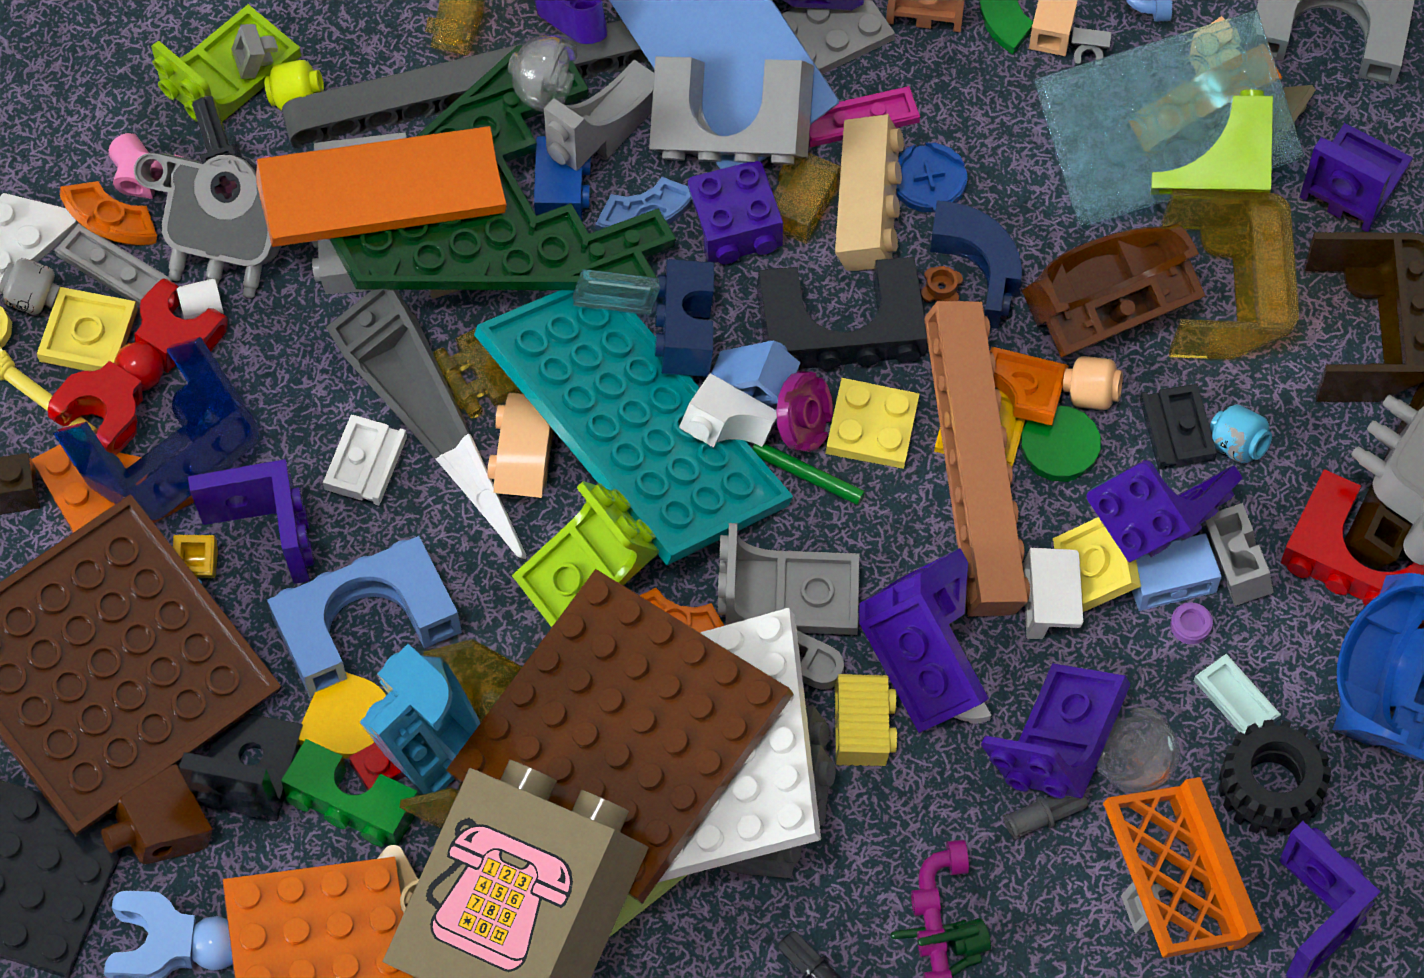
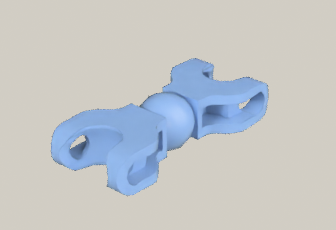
M121 891L113 897L112 910L116 918L121 922L142 926L148 932L145 943L137 950L111 954L105 962L104 975L106 978H167L172 971L178 968L192 969L193 961L211 971L226 969L233 964L228 921L226 918L213 916L204 918L196 923L195 915L181 914L159 892Z

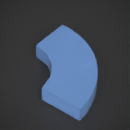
M661 177L653 188L640 195L625 197L611 194L595 224V229L606 228L659 208L667 224H670L679 218L693 203L688 186Z

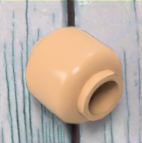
M1081 356L1075 361L1073 369H1065L1063 392L1070 393L1071 402L1075 407L1107 410L1111 407L1113 401L1119 402L1123 371L1117 370L1115 362L1111 359Z

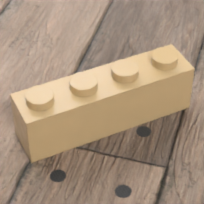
M889 114L844 120L835 254L847 271L874 269L875 260L892 259V252L897 251L898 239L894 229V219L899 217L900 205L896 195V187L902 181L898 154L903 151L904 139L901 129H896Z

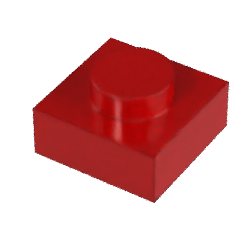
M375 742L349 756L351 766L367 791L374 785L379 774L395 781L406 777L383 754Z

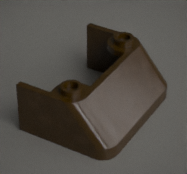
M1314 232L1304 263L1305 271H1344L1345 285L1353 295L1360 298H1378L1384 363L1326 364L1316 392V402H1381L1388 395L1395 396L1424 382V235L1419 233Z

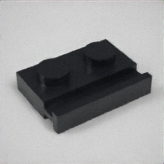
M1198 384L1160 389L1158 393L1152 394L1141 392L1140 403L1158 470L1174 464L1178 467L1215 461L1217 451L1212 439Z

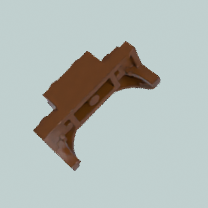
M1177 223L1169 226L1125 230L1081 244L1051 261L1035 282L1022 290L1036 325L1047 324L1061 358L1146 324L1168 312L1206 296L1190 261L1199 252L1186 230Z

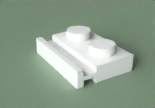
M351 414L323 481L324 490L361 501L367 499L373 501L375 505H380L407 439L406 430L400 429L398 431L391 429L387 424Z

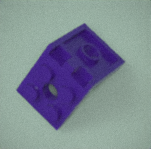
M1344 123L1332 142L1321 137L1315 145L1299 198L1306 201L1310 194L1329 203L1327 212L1340 219L1344 212H1347L1363 220L1361 229L1369 232L1410 167L1413 157Z
M286 459L188 476L190 493L203 525L277 513L281 547L293 583L298 584L310 581L308 566L315 565L312 544L308 540L307 529H310L306 506L303 505L300 487L294 488L291 474H288Z
M1302 821L1290 833L1279 862L1329 906L1334 913L1298 948L1285 975L1287 978H1308L1367 920L1366 915L1375 904L1373 900L1381 892L1363 876L1361 867L1349 857L1343 858L1331 847L1330 840L1322 831L1317 828L1311 829Z

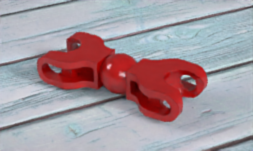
M161 279L141 299L140 317L142 321L141 326L134 333L135 342L128 343L119 349L114 363L108 361L101 369L71 374L51 397L48 404V418L61 426H68L82 415L94 414L102 417L104 421L98 428L96 436L98 450L109 457L116 456L137 434L136 408L143 401L142 391L150 390L157 385L163 372L166 371L168 373L175 365L193 363L205 359L226 333L227 316L214 308H208L194 319L184 320L175 317L173 312L179 306L177 292L179 286L168 279Z

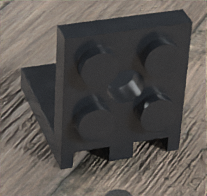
M249 713L213 739L207 757L184 752L179 769L198 804L212 809H219L222 806L226 807L230 812L251 817L266 815L269 820L277 822L285 798L281 780L300 749L299 737L303 724ZM251 748L260 749L263 751V757L259 763L251 766L241 762V756L246 750Z

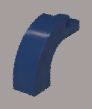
M937 200L930 252L961 256L980 268L986 278L988 287L985 316L989 319L990 328L999 329L1000 317L1009 316L1011 296L1019 297L1022 266L1017 247L1008 232L996 220L984 212L967 205Z

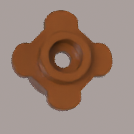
M946 266L931 267L925 271L926 286L921 290V297L924 301H959L957 289L963 282V277L959 272ZM943 284L945 288L940 289L938 285Z

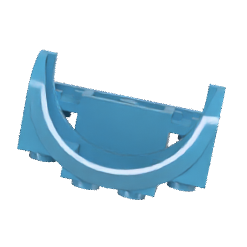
M407 644L400 652L389 657L384 667L377 673L381 679V685L388 694L369 708L360 724L383 754L409 778L418 792L431 803L455 779L450 776L446 769L477 729L480 720L447 662L442 657L422 656Z

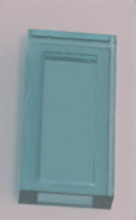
M582 269L573 293V304L579 307L650 315L660 291L659 278Z

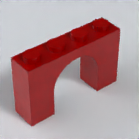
M1324 469L1286 545L1280 563L1287 566V569L1293 575L1301 578H1308L1310 576L1325 583L1326 588L1338 595H1346L1348 593L1363 600L1365 606L1380 594L1386 575L1404 573L1424 575V565H1419L1415 562L1399 571L1381 572L1367 568L1354 559L1344 543L1343 526L1355 504L1361 485ZM1424 620L1417 629L1424 628Z

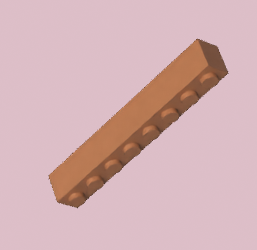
M937 301L924 320L958 548H961L968 561L966 587L968 616L1015 615L1028 602L1030 583L1028 578L1024 577L1022 566L1024 544L1021 539H1018L1016 527L1018 506L1015 501H1012L1010 488L1013 472L1011 465L1006 461L1007 433L1005 427L1001 426L999 416L1001 395L999 390L995 389L993 376L996 362L994 354L990 353L988 344L990 322L988 317L984 316L982 302Z

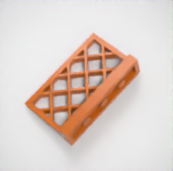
M1201 777L1186 779L1180 786L1108 797L1103 802L1163 958L1227 947L1229 951L1245 947L1262 932ZM1170 801L1176 816L1174 822L1155 811L1158 802ZM1129 807L1143 816L1138 828L1124 820L1120 808ZM1149 820L1169 832L1164 844L1144 833ZM1175 837L1187 844L1191 854L1189 860L1170 849ZM1138 843L1158 854L1153 867L1139 858L1136 851ZM1164 859L1184 871L1179 883L1159 871ZM1190 875L1202 882L1206 892L1204 899L1185 888ZM1154 881L1174 893L1168 906L1154 897L1151 889ZM1179 898L1199 909L1194 922L1174 910ZM1205 914L1217 920L1222 935L1215 936L1200 926ZM1169 920L1189 932L1185 942L1172 943L1166 928Z

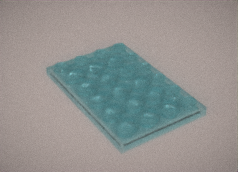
M1258 10L1034 79L1079 227L1184 196L1151 194L1152 172L1174 170L1190 164L1204 155L1223 133L1230 117L1233 95L1240 96V91L1262 90L1264 91V96H1273L1272 168L1304 158L1300 140Z

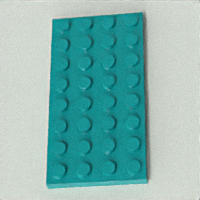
M559 290L477 325L474 336L597 483L602 484L611 491L614 488L620 491L631 505L627 511L635 521L638 519L642 520L653 531L655 538L652 542L659 550L658 555L666 565L720 540V535H729V523H737V531L790 505L793 495L745 440H723L717 442L712 447L679 428L687 407L699 390V386L689 375L661 373L662 357H655L656 337L616 290Z

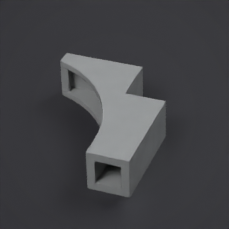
M633 60L609 85L581 103L564 105L553 98L544 108L546 146L551 158L559 164H567L576 171L596 152L605 159H608L652 112L654 72Z

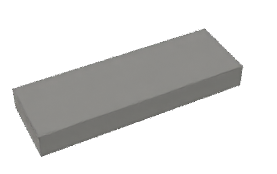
M80 223L55 249L57 257L124 298L136 301L139 307L141 299L157 282L164 278L172 281L171 278L105 238L89 231Z

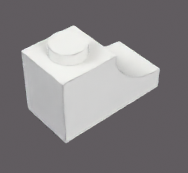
M710 373L690 401L679 428L712 447L717 442L728 439L745 440L763 447L775 425L777 414L775 409Z

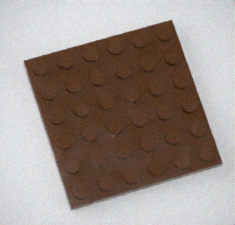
M131 494L0 582V739L75 837L116 809L119 798L166 768L179 764L184 752L193 754L281 690L282 686Z
M595 569L447 767L446 771L461 783H463L469 768L500 780L510 759L557 780L548 800L549 802L572 811L580 791L584 790L628 810L629 813L620 833L649 847L628 893L629 896L643 904L794 694L786 685Z

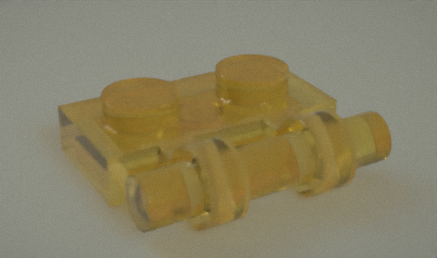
M476 328L455 338L459 353L450 357L445 348H439L433 352L445 380L454 392L453 397L457 406L460 409H465L471 419L478 417L483 412L482 407L477 401L480 397L487 395L493 406H496L506 401L509 393H522L474 336ZM470 367L476 380L467 384L461 372Z

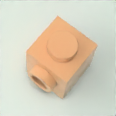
M1038 0L1029 49L1066 56L1078 0Z

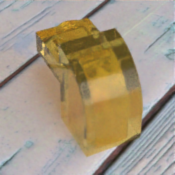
M440 0L437 16L428 17L425 32L433 33L430 47L468 55L471 52L482 20L486 0Z

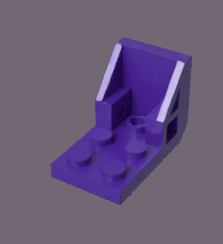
M961 548L897 579L859 603V624L918 733L979 706L989 699L949 626L950 623L965 614L968 561Z

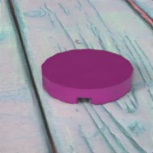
M799 371L791 374L783 383L778 396L776 410L778 430L787 447L797 452H811L818 449L828 436V432H824L826 422H831L833 416L832 396L827 383L823 378H817V373L809 371Z

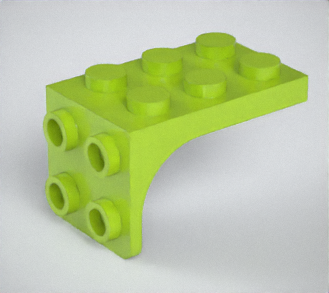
M249 4L193 50L180 58L160 41L155 42L151 46L154 55L152 62L158 71L160 79L158 82L159 88L169 99L173 100L176 98L180 101L189 116L196 122L197 119L192 106L195 100L206 96H213L223 122L265 87V77L270 75L274 65L296 61L302 56L300 47ZM255 24L259 37L273 36L278 47L277 52H270L273 63L268 66H260L256 78L241 79L231 49L240 25Z
M582 481L577 486V489L586 499L583 508L564 528L512 575L551 627L595 569L624 585L659 553V550L652 542L655 538L653 531L642 520L638 519L635 521L627 511L631 507L629 501L615 488L611 491L600 483L594 485Z

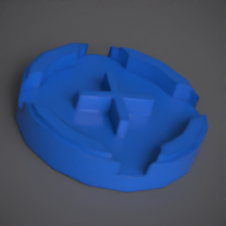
M926 143L925 146H910L898 155L902 181L896 187V195L907 207L920 212H935L937 200L957 203L962 198L967 187V171L961 156L950 147L938 143Z

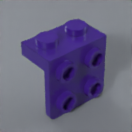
M747 162L689 178L688 189L703 230L704 253L707 262L730 264L741 256L753 253L764 255L773 252L777 247L783 246V221L761 162Z

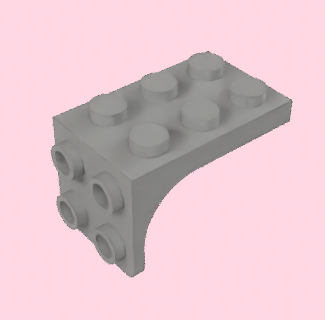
M729 523V535H720V569L718 579V615H726V625L790 608L795 614L797 631L802 633L857 635L859 554L761 549L744 542L738 536L737 523Z

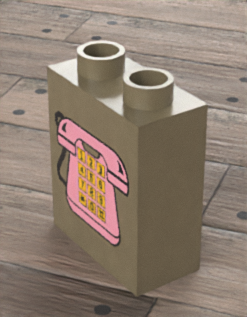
M509 759L500 780L469 768L382 962L416 978H591L649 847L620 833L629 811L601 797L581 790L572 811L548 801L557 780Z

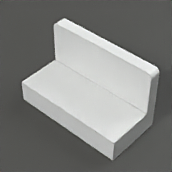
M1030 548L1023 563L1024 577H1027L1030 583V595L1028 602L1025 604L1027 639H1043L1049 627L1080 628L1083 624L1079 552L1070 549Z

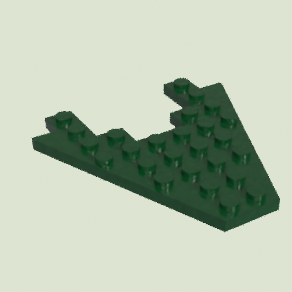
M521 44L509 52L417 135L423 136L490 126L499 176L507 204L505 213L331 238L330 241L355 288L360 290L651 291L657 288L658 279L645 258L673 248L676 237L659 208L592 233H588L572 203L537 216L535 215L506 162L536 152L537 142L527 127L525 119L544 113V108L553 98L564 105L585 99L588 96L589 89L572 60L537 72Z

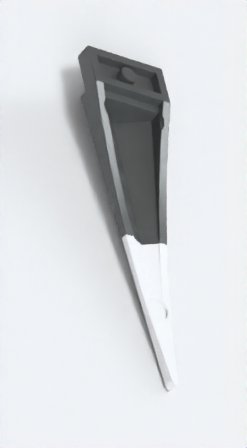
M398 290L370 291L326 326L328 332L344 358L437 460L516 556L526 559V553L498 493H493L494 484L492 479H488L486 466L416 315L410 311Z

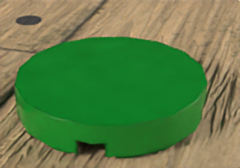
M1057 406L1052 426L1028 420L1021 435V453L1024 460L1026 459V462L1031 466L1030 468L1038 476L1050 481L1069 482L1077 479L1078 476L1084 473L1087 474L1093 469L1101 450V435L1095 422L1084 412L1070 406Z

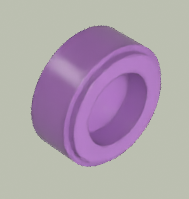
M1193 602L1184 603L1177 607L1173 612L1170 622L1173 635L1179 641L1186 644L1203 642L1210 635L1213 626L1210 612L1204 606Z

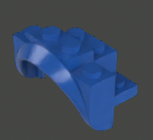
M1416 573L1386 575L1380 594L1366 605L1350 626L1342 643L1337 663V685L1341 706L1332 729L1363 744L1383 745L1418 761H1424V628L1417 629L1424 620V575ZM1390 711H1393V712H1394V715H1393V718H1392V719H1391Z

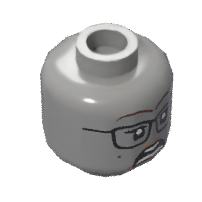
M21 258L16 261L15 265L8 263L0 283V293H3V301L6 305L31 315H38L44 306L53 307L60 286L53 283L55 278L53 269L29 259Z

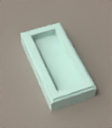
M1227 654L1194 678V682L1239 732L1241 731L1245 734L1249 725L1256 723L1261 728L1264 720L1276 722L1280 718L1281 714Z

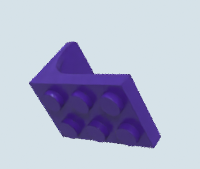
M1143 460L1093 487L1087 493V500L1130 563L1147 553L1150 557L1159 554L1171 545L1170 541L1178 537L1183 541L1202 529L1201 523L1213 517L1218 512L1217 507L1235 495L1232 489L1243 477L1235 465L1177 495L1164 482L1154 465L1148 460Z
M1052 663L1019 740L1014 741L984 736L981 746L990 757V762L998 768L1005 778L1006 784L1019 791H1028V789L1040 790L1060 799L1065 798V796L1082 799L1131 684L1125 675Z

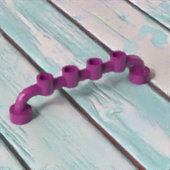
M964 839L947 841L946 850L933 853L923 862L919 870V890H911V903L914 916H924L926 930L917 931V941L922 937L945 932L942 926L940 896L936 887L935 876L941 868L948 867L950 875L967 874L969 872L968 852ZM947 942L926 946L918 945L920 957L930 956L932 971L924 972L923 978H952L947 958Z

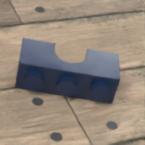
M667 259L665 275H657L656 298H663V304L657 303L655 327H662V333H656L655 357H662L661 373L708 377L713 355V321L700 320L693 317L710 318L714 293V262Z

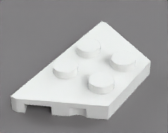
M6 193L0 196V283L8 263L15 265L16 261L21 258L37 263L69 235L79 222L72 217L66 208Z

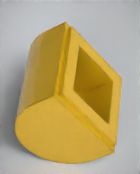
M174 535V550L196 578H215L218 557L215 535Z

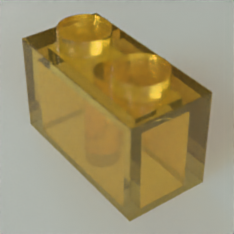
M808 153V158H795L794 165L782 166L778 176V182L780 183L775 191L772 190L783 221V235L804 244L808 243L839 186L841 166Z

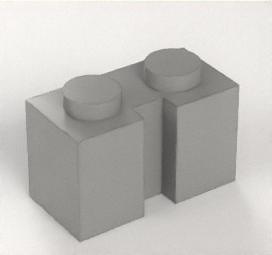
M1243 503L1220 510L1213 517L1206 520L1205 526L1208 539L1234 606L1272 594L1273 587L1270 571L1260 546L1256 545L1254 531Z

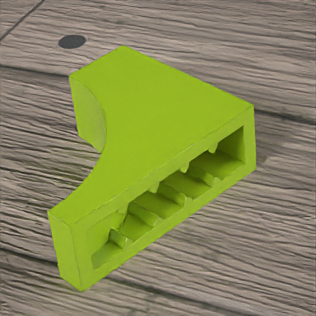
M1254 89L1240 91V96L1233 95L1229 120L1217 142L1204 155L1190 164L1170 171L1152 172L1151 194L1269 196L1272 170L1273 96H1264V91Z

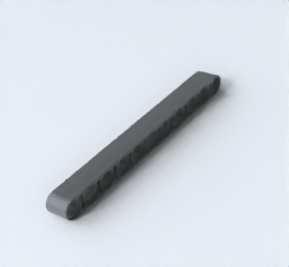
M622 20L607 23V37L593 44H580L566 34L522 44L537 72L572 60L583 80L597 77V73L604 71L613 73L625 70L633 60L639 63L644 62L645 65L651 64ZM518 45L289 100L283 105L281 110L289 141L292 146L302 148V144L339 139V135L351 133L352 136L377 130L376 126L388 124L389 127L414 121L413 117L425 115V118L439 115Z

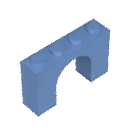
M419 536L410 540L398 541L389 549L372 556L360 557L351 565L334 572L322 573L313 581L296 588L284 589L275 597L267 599L274 624L309 698L313 697L315 692L347 679L343 661L329 633L332 621L338 612L355 600L367 597H380L398 604L409 617L424 649L462 633L458 612Z

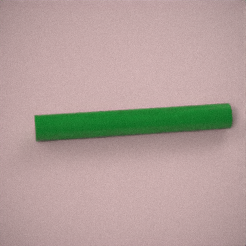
M754 444L752 448L763 461L859 506L863 500L864 490L767 444H764L763 447Z

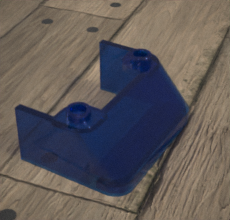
M201 337L171 345L166 349L188 382L174 394L172 399L173 413L182 427L127 469L116 455L105 450L87 421L60 428L53 433L92 490L114 504H117L131 494L152 521L161 519L191 496L188 476L225 470L252 449L259 438L257 422Z

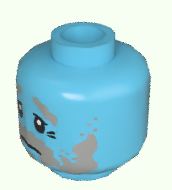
M1238 404L1228 407L1225 411H1219L1213 417L1210 424L1216 451L1240 463L1245 464L1254 459H1260L1267 452L1272 441V433L1269 431L1270 426L1267 419Z

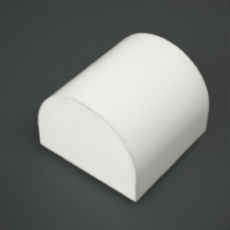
M215 279L177 288L184 320L194 319L208 308H214L224 314Z

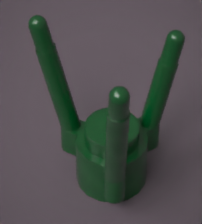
M981 918L970 921L964 919L951 924H943L945 932L922 937L917 941L919 946L949 941L953 954L955 956L963 955L964 958L949 967L952 977L969 966L982 963L980 953L991 950L989 932ZM925 927L893 931L890 936L892 939L917 938V931L926 929Z

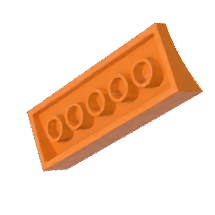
M490 126L257 159L256 183L272 247L501 214L506 211L507 204L499 176Z

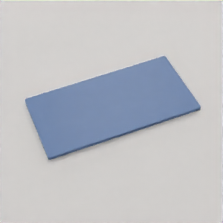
M609 0L654 69L655 56L692 57L705 62L702 97L703 114L710 128L720 136H730L745 130L758 115L762 103L765 59L802 60L814 65L810 125L839 104V99L773 0ZM721 155V162H716L720 169L743 164L734 162L735 156ZM758 157V161L762 162L767 157Z

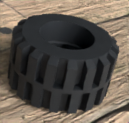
M1264 720L1261 728L1254 723L1247 726L1245 734L1240 731L1234 737L1232 745H1229L1219 773L1218 780H1221L1218 790L1220 797L1226 796L1223 806L1227 813L1235 809L1236 814L1233 820L1239 825L1245 820L1250 822L1249 831L1256 834L1259 828L1263 827L1267 828L1266 836L1275 837L1278 829L1282 828L1285 836L1289 835L1296 828V825H1299L1302 821L1308 825L1311 817L1314 818L1318 813L1329 787L1328 782L1331 778V768L1326 767L1329 761L1327 752L1318 751L1321 742L1316 736L1312 739L1307 738L1308 730L1302 726L1298 730L1290 728L1291 722L1282 720L1280 726H1275L1273 720ZM1266 762L1280 764L1293 774L1297 782V788L1284 793L1269 791L1256 781L1251 768Z

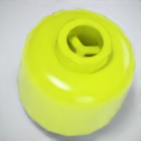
M296 60L274 65L270 75L265 77L264 82L266 96L270 105L276 106L280 111L289 100L324 91L321 72L313 70L306 60Z

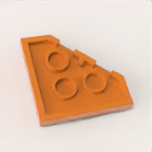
M66 441L31 459L73 533L130 494L153 523L194 503L188 484L174 464L120 452L114 457H109L99 451L98 447Z

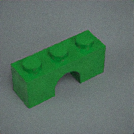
M305 739L281 780L285 797H287L286 800L299 810L308 812L311 808L323 814L324 819L337 828L346 829L349 826L361 832V836L373 845L382 847L385 843L398 846L420 808L417 790L379 774L374 785L367 792L359 795L346 794L338 788L347 772L343 756Z

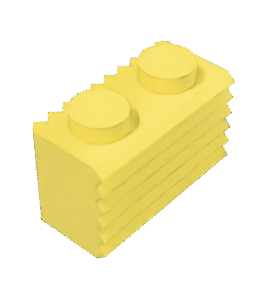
M838 674L835 684L836 765L886 766L889 753H896L897 729L889 727V714H895L896 690L888 689V676Z

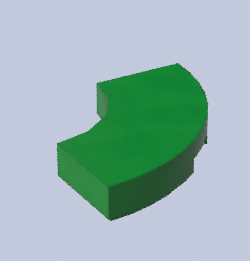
M979 0L980 12L987 31L1001 47L1014 55L1031 33L1033 21L1023 13L1018 0Z

